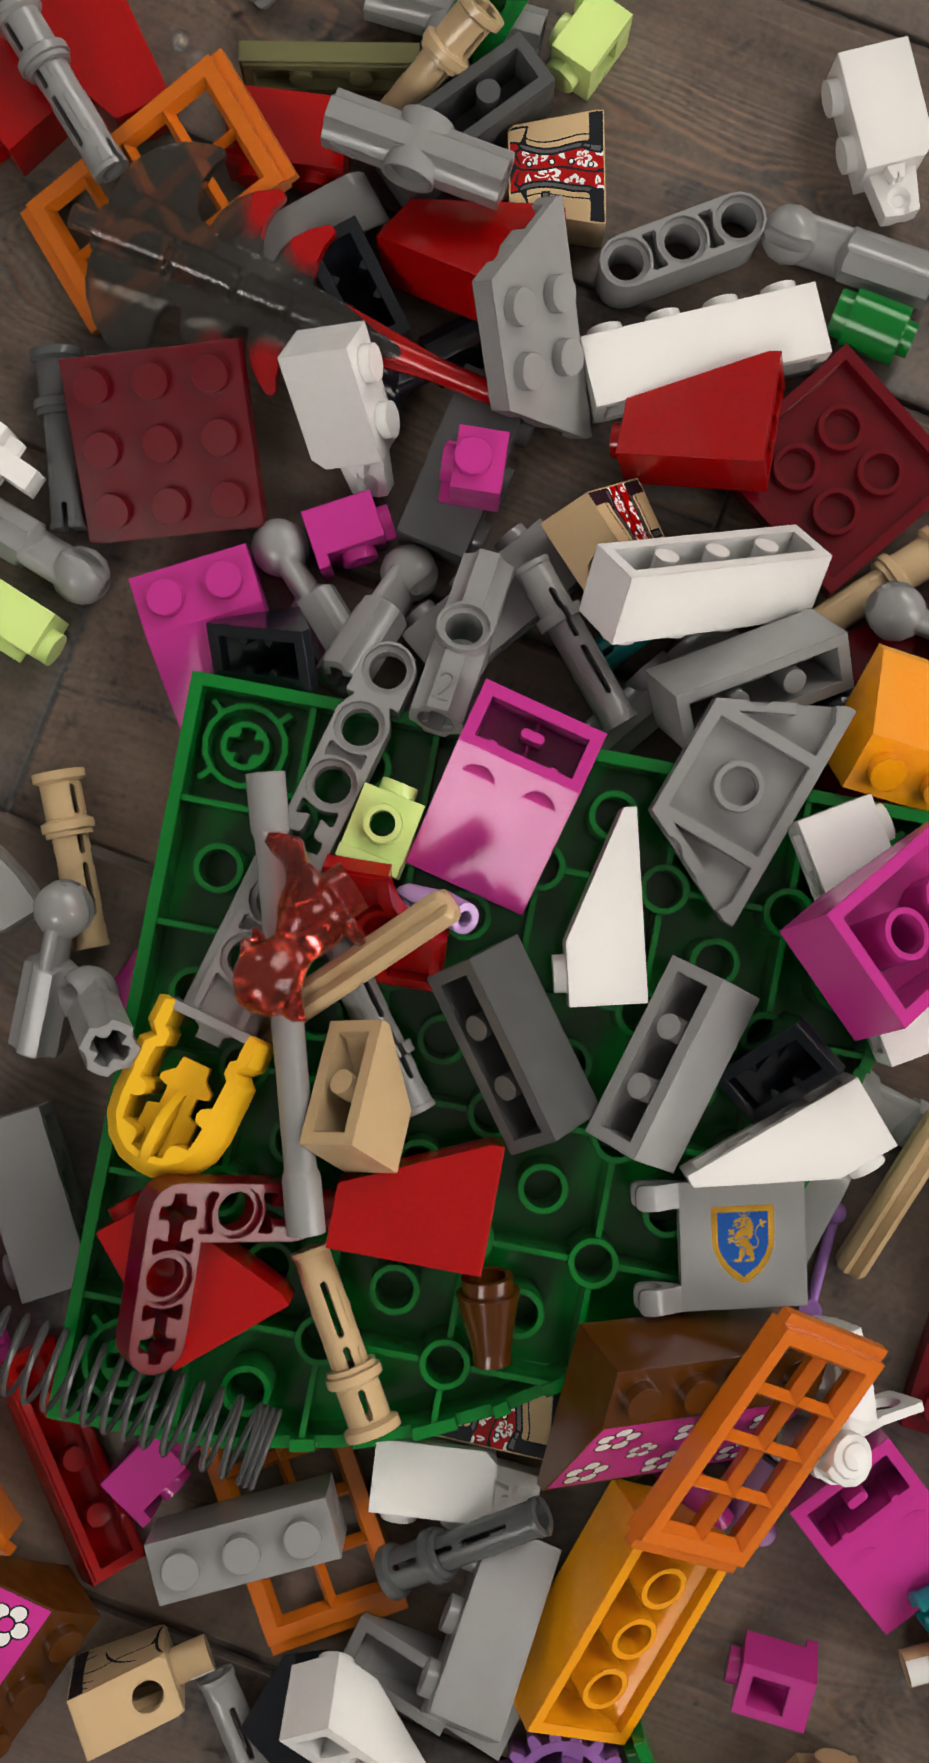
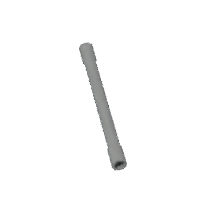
M285 771L248 773L245 774L250 831L255 840L284 1164L282 1191L286 1235L291 1238H306L325 1233L326 1225L322 1180L317 1167L316 1155L299 1145L311 1094L288 847L290 820Z

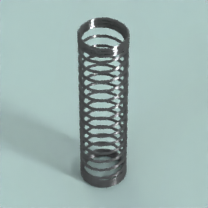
M10 1305L6 1306L0 1314V1339L12 1312ZM26 1313L22 1317L12 1339L6 1359L0 1367V1393L4 1399L12 1395L21 1385L20 1401L25 1406L31 1403L41 1391L40 1409L43 1413H46L61 1398L59 1415L63 1421L70 1418L82 1402L79 1416L82 1428L89 1426L102 1408L99 1430L102 1436L108 1434L113 1429L123 1412L119 1430V1438L122 1443L132 1437L144 1417L139 1437V1446L142 1451L151 1445L166 1418L159 1444L161 1458L166 1457L170 1453L187 1422L179 1452L181 1466L190 1460L208 1426L198 1467L201 1473L205 1472L211 1465L230 1427L218 1475L221 1481L229 1475L252 1428L244 1459L235 1483L237 1487L242 1485L243 1489L248 1487L249 1491L254 1489L283 1412L281 1408L276 1409L275 1405L270 1407L269 1403L264 1405L263 1401L257 1403L228 1461L245 1402L244 1394L239 1395L207 1457L225 1395V1388L222 1386L216 1392L201 1426L187 1451L192 1428L206 1385L205 1379L199 1381L174 1434L166 1446L173 1417L187 1375L185 1371L180 1373L154 1428L146 1439L153 1409L166 1373L165 1371L156 1375L139 1413L126 1433L132 1405L143 1374L136 1370L119 1407L106 1426L112 1397L125 1363V1359L120 1355L106 1388L86 1420L91 1393L109 1347L108 1343L105 1342L100 1348L94 1366L83 1388L66 1413V1405L78 1364L89 1342L88 1334L81 1339L69 1371L56 1394L46 1406L52 1374L70 1333L68 1327L63 1329L46 1371L33 1392L26 1399V1390L31 1370L50 1328L49 1320L42 1324L25 1367L15 1383L6 1392V1383L12 1359L25 1336L31 1320L30 1313Z

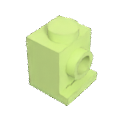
M575 0L574 15L572 16L566 12L561 16L553 28L547 46L551 48V57L546 67L556 79L555 88L564 93L574 92L587 102L626 48L633 14L613 0Z
M0 579V651L19 663L28 654L46 666L51 665L61 654L66 644L67 636L64 635V632L69 624Z
M384 776L379 787L365 782L335 854L337 856L392 864V878L399 880L406 864L405 861L427 811L426 806L414 802L418 790ZM381 812L389 813L395 819V828L387 836H377L371 829L373 817Z

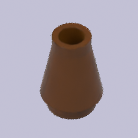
M483 1267L481 1277L462 1274V1286L457 1289L456 1297L473 1351V1364L475 1367L483 1370L505 1368L512 1362L511 1346L520 1287L513 1283L512 1272L503 1267Z

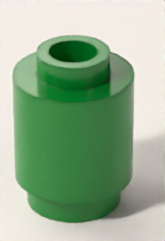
M860 287L858 293L844 288L827 331L829 337L838 340L836 346L842 348L847 343L856 354L889 366L894 355L905 359L920 323L910 320L914 309L912 306Z

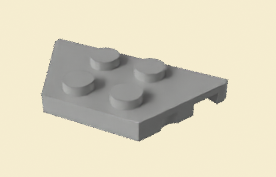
M545 196L537 198L531 205L535 216L525 229L512 230L500 245L496 258L493 261L487 262L472 280L490 406L493 412L507 417L522 418L525 423L538 428L555 429L562 432V436L568 439H588L592 437L583 365L584 350L580 341L576 308V286L572 276L563 196Z
M718 697L710 701L651 803L648 812L719 921L729 926L734 925L857 711L849 706L825 707L798 705V703L752 702L747 699Z

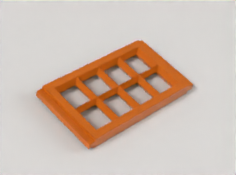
M221 48L211 56L207 54L111 133L114 141L118 144L144 186L148 196L119 218L99 184L95 183L83 158H81L26 204L27 208L20 213L78 313L93 335L97 336L105 329L109 330L240 228L244 222L243 220L247 217V215L244 218L242 216L246 213L245 211L248 206H243L242 202L237 198L263 190L280 189L285 193L292 187L291 184L300 178L227 54ZM207 91L230 130L199 153L177 114ZM166 124L189 163L159 186L138 152L137 147ZM237 140L258 175L259 180L231 202H228L206 163ZM195 173L218 212L188 235L165 196ZM87 189L109 227L80 249L58 212ZM155 205L177 244L151 265L147 266L125 228ZM115 237L137 276L108 297L88 264L87 259Z
M784 1305L778 1314L773 1312L629 1520L630 1530L624 1537L629 1547L729 1573H734L737 1567L744 1568L885 1367L882 1360L889 1351L878 1342ZM788 1348L806 1354L784 1388L765 1382ZM827 1363L844 1369L821 1402L805 1396ZM756 1394L774 1400L752 1434L733 1428ZM795 1408L812 1414L790 1447L773 1441ZM724 1440L743 1446L720 1479L701 1474ZM764 1453L781 1458L759 1491L742 1486ZM692 1486L711 1491L689 1524L670 1520ZM733 1498L750 1503L729 1535L711 1531Z
M353 1446L332 1448L343 1478V1482L335 1484L338 1498L349 1495L361 1530L346 1536L343 1552L366 1544L375 1570V1553L378 1547L389 1543L379 1513L368 1512L371 1489L357 1449L353 1450ZM209 1447L207 1457H208V1455H209V1453H210L212 1447ZM219 1448L207 1469L218 1502L241 1496L235 1481L242 1462L234 1464L229 1475L221 1481L218 1475L224 1451L223 1448ZM272 1448L273 1451L268 1452L262 1469L278 1464L284 1484L296 1482L289 1460L309 1452H289V1448ZM325 1563L313 1566L324 1600L285 1614L281 1612L270 1580L271 1577L246 1583L267 1645L270 1647L273 1656L354 1628L364 1612L385 1617L409 1608L407 1597L398 1601L391 1600L385 1595L378 1581L336 1595ZM394 1565V1566H393V1570H394V1571L399 1570V1569H398V1566H397V1565Z

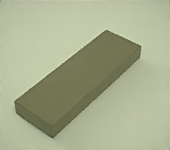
M239 40L238 61L245 85L316 94H335L339 87L358 95H386L402 73L415 60V57L420 52V43Z

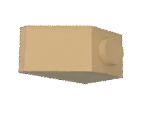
M383 1019L330 1021L299 1145L344 1172L397 1173L412 1110L391 1026Z

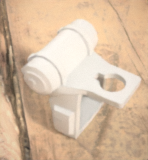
M813 1315L815 1318L863 1336L861 1327L834 1317ZM827 1363L822 1382L814 1400L820 1402L823 1400L844 1370L843 1368ZM872 1384L810 1472L811 1475L830 1485L857 1487L866 1480L872 1467V1452L865 1436L883 1425L924 1411L923 1401L891 1390L874 1395V1386ZM880 1407H892L888 1409L877 1410V1408ZM802 1410L779 1431L773 1441L790 1447L812 1414ZM772 1456L773 1460L778 1462L781 1460V1458Z

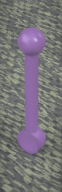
M842 1203L838 1205L823 1233L808 1288V1305L796 1306L798 1311L810 1316L822 1315V1308L818 1303V1298L837 1226L844 1222L847 1211Z

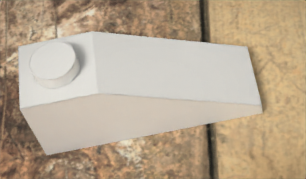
M637 806L623 807L618 810L562 939L563 954L551 955L553 992L565 993V1002L568 1007L648 1003Z
M842 1071L835 1078L754 1125L751 1124L682 1164L679 1168L693 1188L841 1179L848 1174L851 1179H857L882 1166L885 1162L883 1154L898 1145L858 1077Z
M327 1651L321 1653L316 1659L291 1666L279 1737L281 1743L312 1763H426L378 1679L355 1664L354 1659L350 1655L338 1651Z

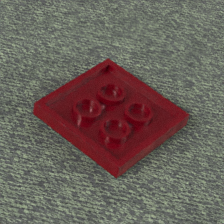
M243 338L58 359L90 545L256 528L264 526V523L268 521Z
M846 343L783 399L767 492L730 491L762 527L796 524L832 555L819 590L828 599L929 510V435Z

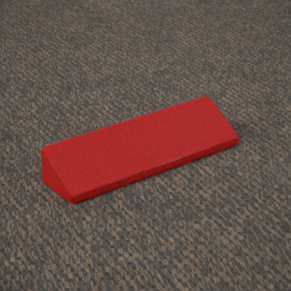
M54 1334L45 1338L40 1352L34 1361L27 1385L26 1399L33 1392L50 1363L57 1344ZM34 1342L17 1350L9 1369L6 1392L15 1383L25 1367ZM56 1366L48 1388L46 1406L50 1400ZM20 1385L12 1395L5 1398L6 1404L77 1571L83 1582L96 1586L146 1555L144 1544L133 1518L100 1486L111 1467L94 1427L87 1426L82 1428L80 1424L46 1418L47 1412L43 1413L40 1409L41 1391L31 1403L23 1406L20 1401Z

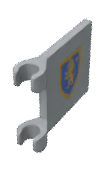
M644 1179L631 1182L630 1201L639 1211L660 1212L676 1209L679 1283L657 1281L636 1283L633 1287V1303L642 1315L658 1317L687 1311L808 1305L804 1181L693 1188L687 1180Z

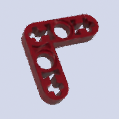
M167 1174L154 1178L142 1189L136 1203L116 1330V1347L120 1355L133 1368L142 1374L156 1375L164 1373L174 1366L181 1357L186 1341L201 1243L294 1242L304 1239L287 1237L285 1218L271 1210H265V1202L273 1207H284L282 1176ZM242 1192L245 1197L243 1213L233 1223L221 1224L218 1219L220 1204L230 1194ZM175 1196L183 1202L181 1210L171 1211L168 1220L159 1215L161 1207L172 1205ZM168 1234L177 1239L178 1242L176 1244L169 1242ZM173 1258L175 1273L172 1280L162 1289L148 1290L146 1277L152 1265L160 1259ZM145 1305L154 1308L153 1315L144 1308ZM155 1327L162 1333L160 1340L151 1341L147 1352L139 1347L140 1340L151 1338Z

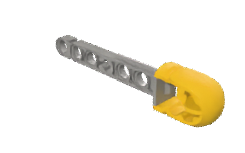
M392 641L378 642L369 647L363 654L346 687L349 697L337 706L288 806L290 820L288 841L293 833L304 835L313 819L310 814L301 812L305 803H309L322 815L338 817L333 827H329L323 820L320 821L314 833L315 840L321 845V850L317 855L307 852L301 860L294 859L296 849L288 842L292 892L295 899L294 914L297 948H299L319 907L321 891L319 884L322 879V867L326 855H334L346 831L365 782L369 784L392 736L391 715L399 719L401 718L415 689L418 678L415 659L411 652L400 643ZM383 657L398 658L407 668L404 681L392 689H384L375 685L370 678L371 668L375 662ZM356 713L370 714L379 723L378 735L368 745H352L343 737L344 723L350 716ZM327 770H341L351 780L349 794L339 803L330 804L323 802L315 793L316 780ZM254 856L184 1000L168 994H159L148 1017L152 1030L139 1035L137 1042L141 1049L131 1068L122 1070L112 1091L107 1108L109 1137L118 1155L136 1171L151 1178L167 1174H201L217 1163L231 1144L254 1097L256 1089L252 1078L266 1072L274 1055L273 1045L257 1035L269 1010L266 963L260 974L253 978L245 979L234 973L230 962L233 950L243 942H256L264 950L256 856ZM185 1015L195 1019L199 1029L196 1037L218 1048H221L224 1040L228 1038H234L245 1043L237 1060L229 1062L224 1072L226 1083L213 1108L200 1110L196 1114L195 1121L191 1118V1115L198 1100L209 1102L213 1097L208 1084L212 1069L183 1056L176 1068L162 1071L160 1076H157L168 1049L175 1047L181 1037L179 1027ZM164 1083L167 1085L159 1103L147 1101L145 1104L148 1094H158L163 1089ZM198 1126H200L202 1130L195 1139V1141L192 1143L191 1141L194 1137V1134Z

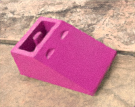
M486 679L459 736L405 862L522 915L579 797L607 733Z
M878 1428L865 1436L872 1452V1467L865 1481L857 1487H843L825 1483L821 1479L813 1477L810 1473L786 1508L827 1564L885 1635H887L914 1615V1612L919 1610L917 1606L911 1607L908 1593L917 1591L929 1584V1491L881 1428Z

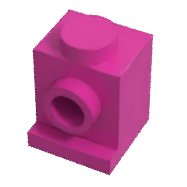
M460 424L457 441L448 440L444 445L440 469L441 485L438 503L498 512L510 432Z
M370 489L301 511L324 581L336 578L332 566L343 563L345 569H353L367 565L378 559L377 551L387 549L386 542L397 539L387 504L375 507Z
M138 1439L112 1465L100 1484L142 1528L153 1519L162 1499L168 1501L192 1474L186 1468L189 1461L182 1466L179 1462L181 1443H175L170 1453L166 1457L161 1458L159 1454L160 1440L154 1439L151 1445L142 1451ZM199 1445L195 1449L193 1455L200 1449Z
M746 1630L742 1647L730 1644L725 1663L723 1682L733 1685L731 1712L803 1734L817 1687L818 1642L806 1639L805 1646Z

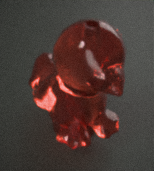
M280 831L268 832L264 842L283 864L286 879L277 905L275 935L266 939L264 933L255 926L252 928L251 939L244 938L240 941V953L234 966L232 985L234 995L239 1004L253 1015L264 1017L282 1016L291 1022H306L303 989L306 973L313 960L335 947L344 936L359 947L366 944L364 931L354 917L367 910L368 905L341 863L321 874L311 864L301 837Z

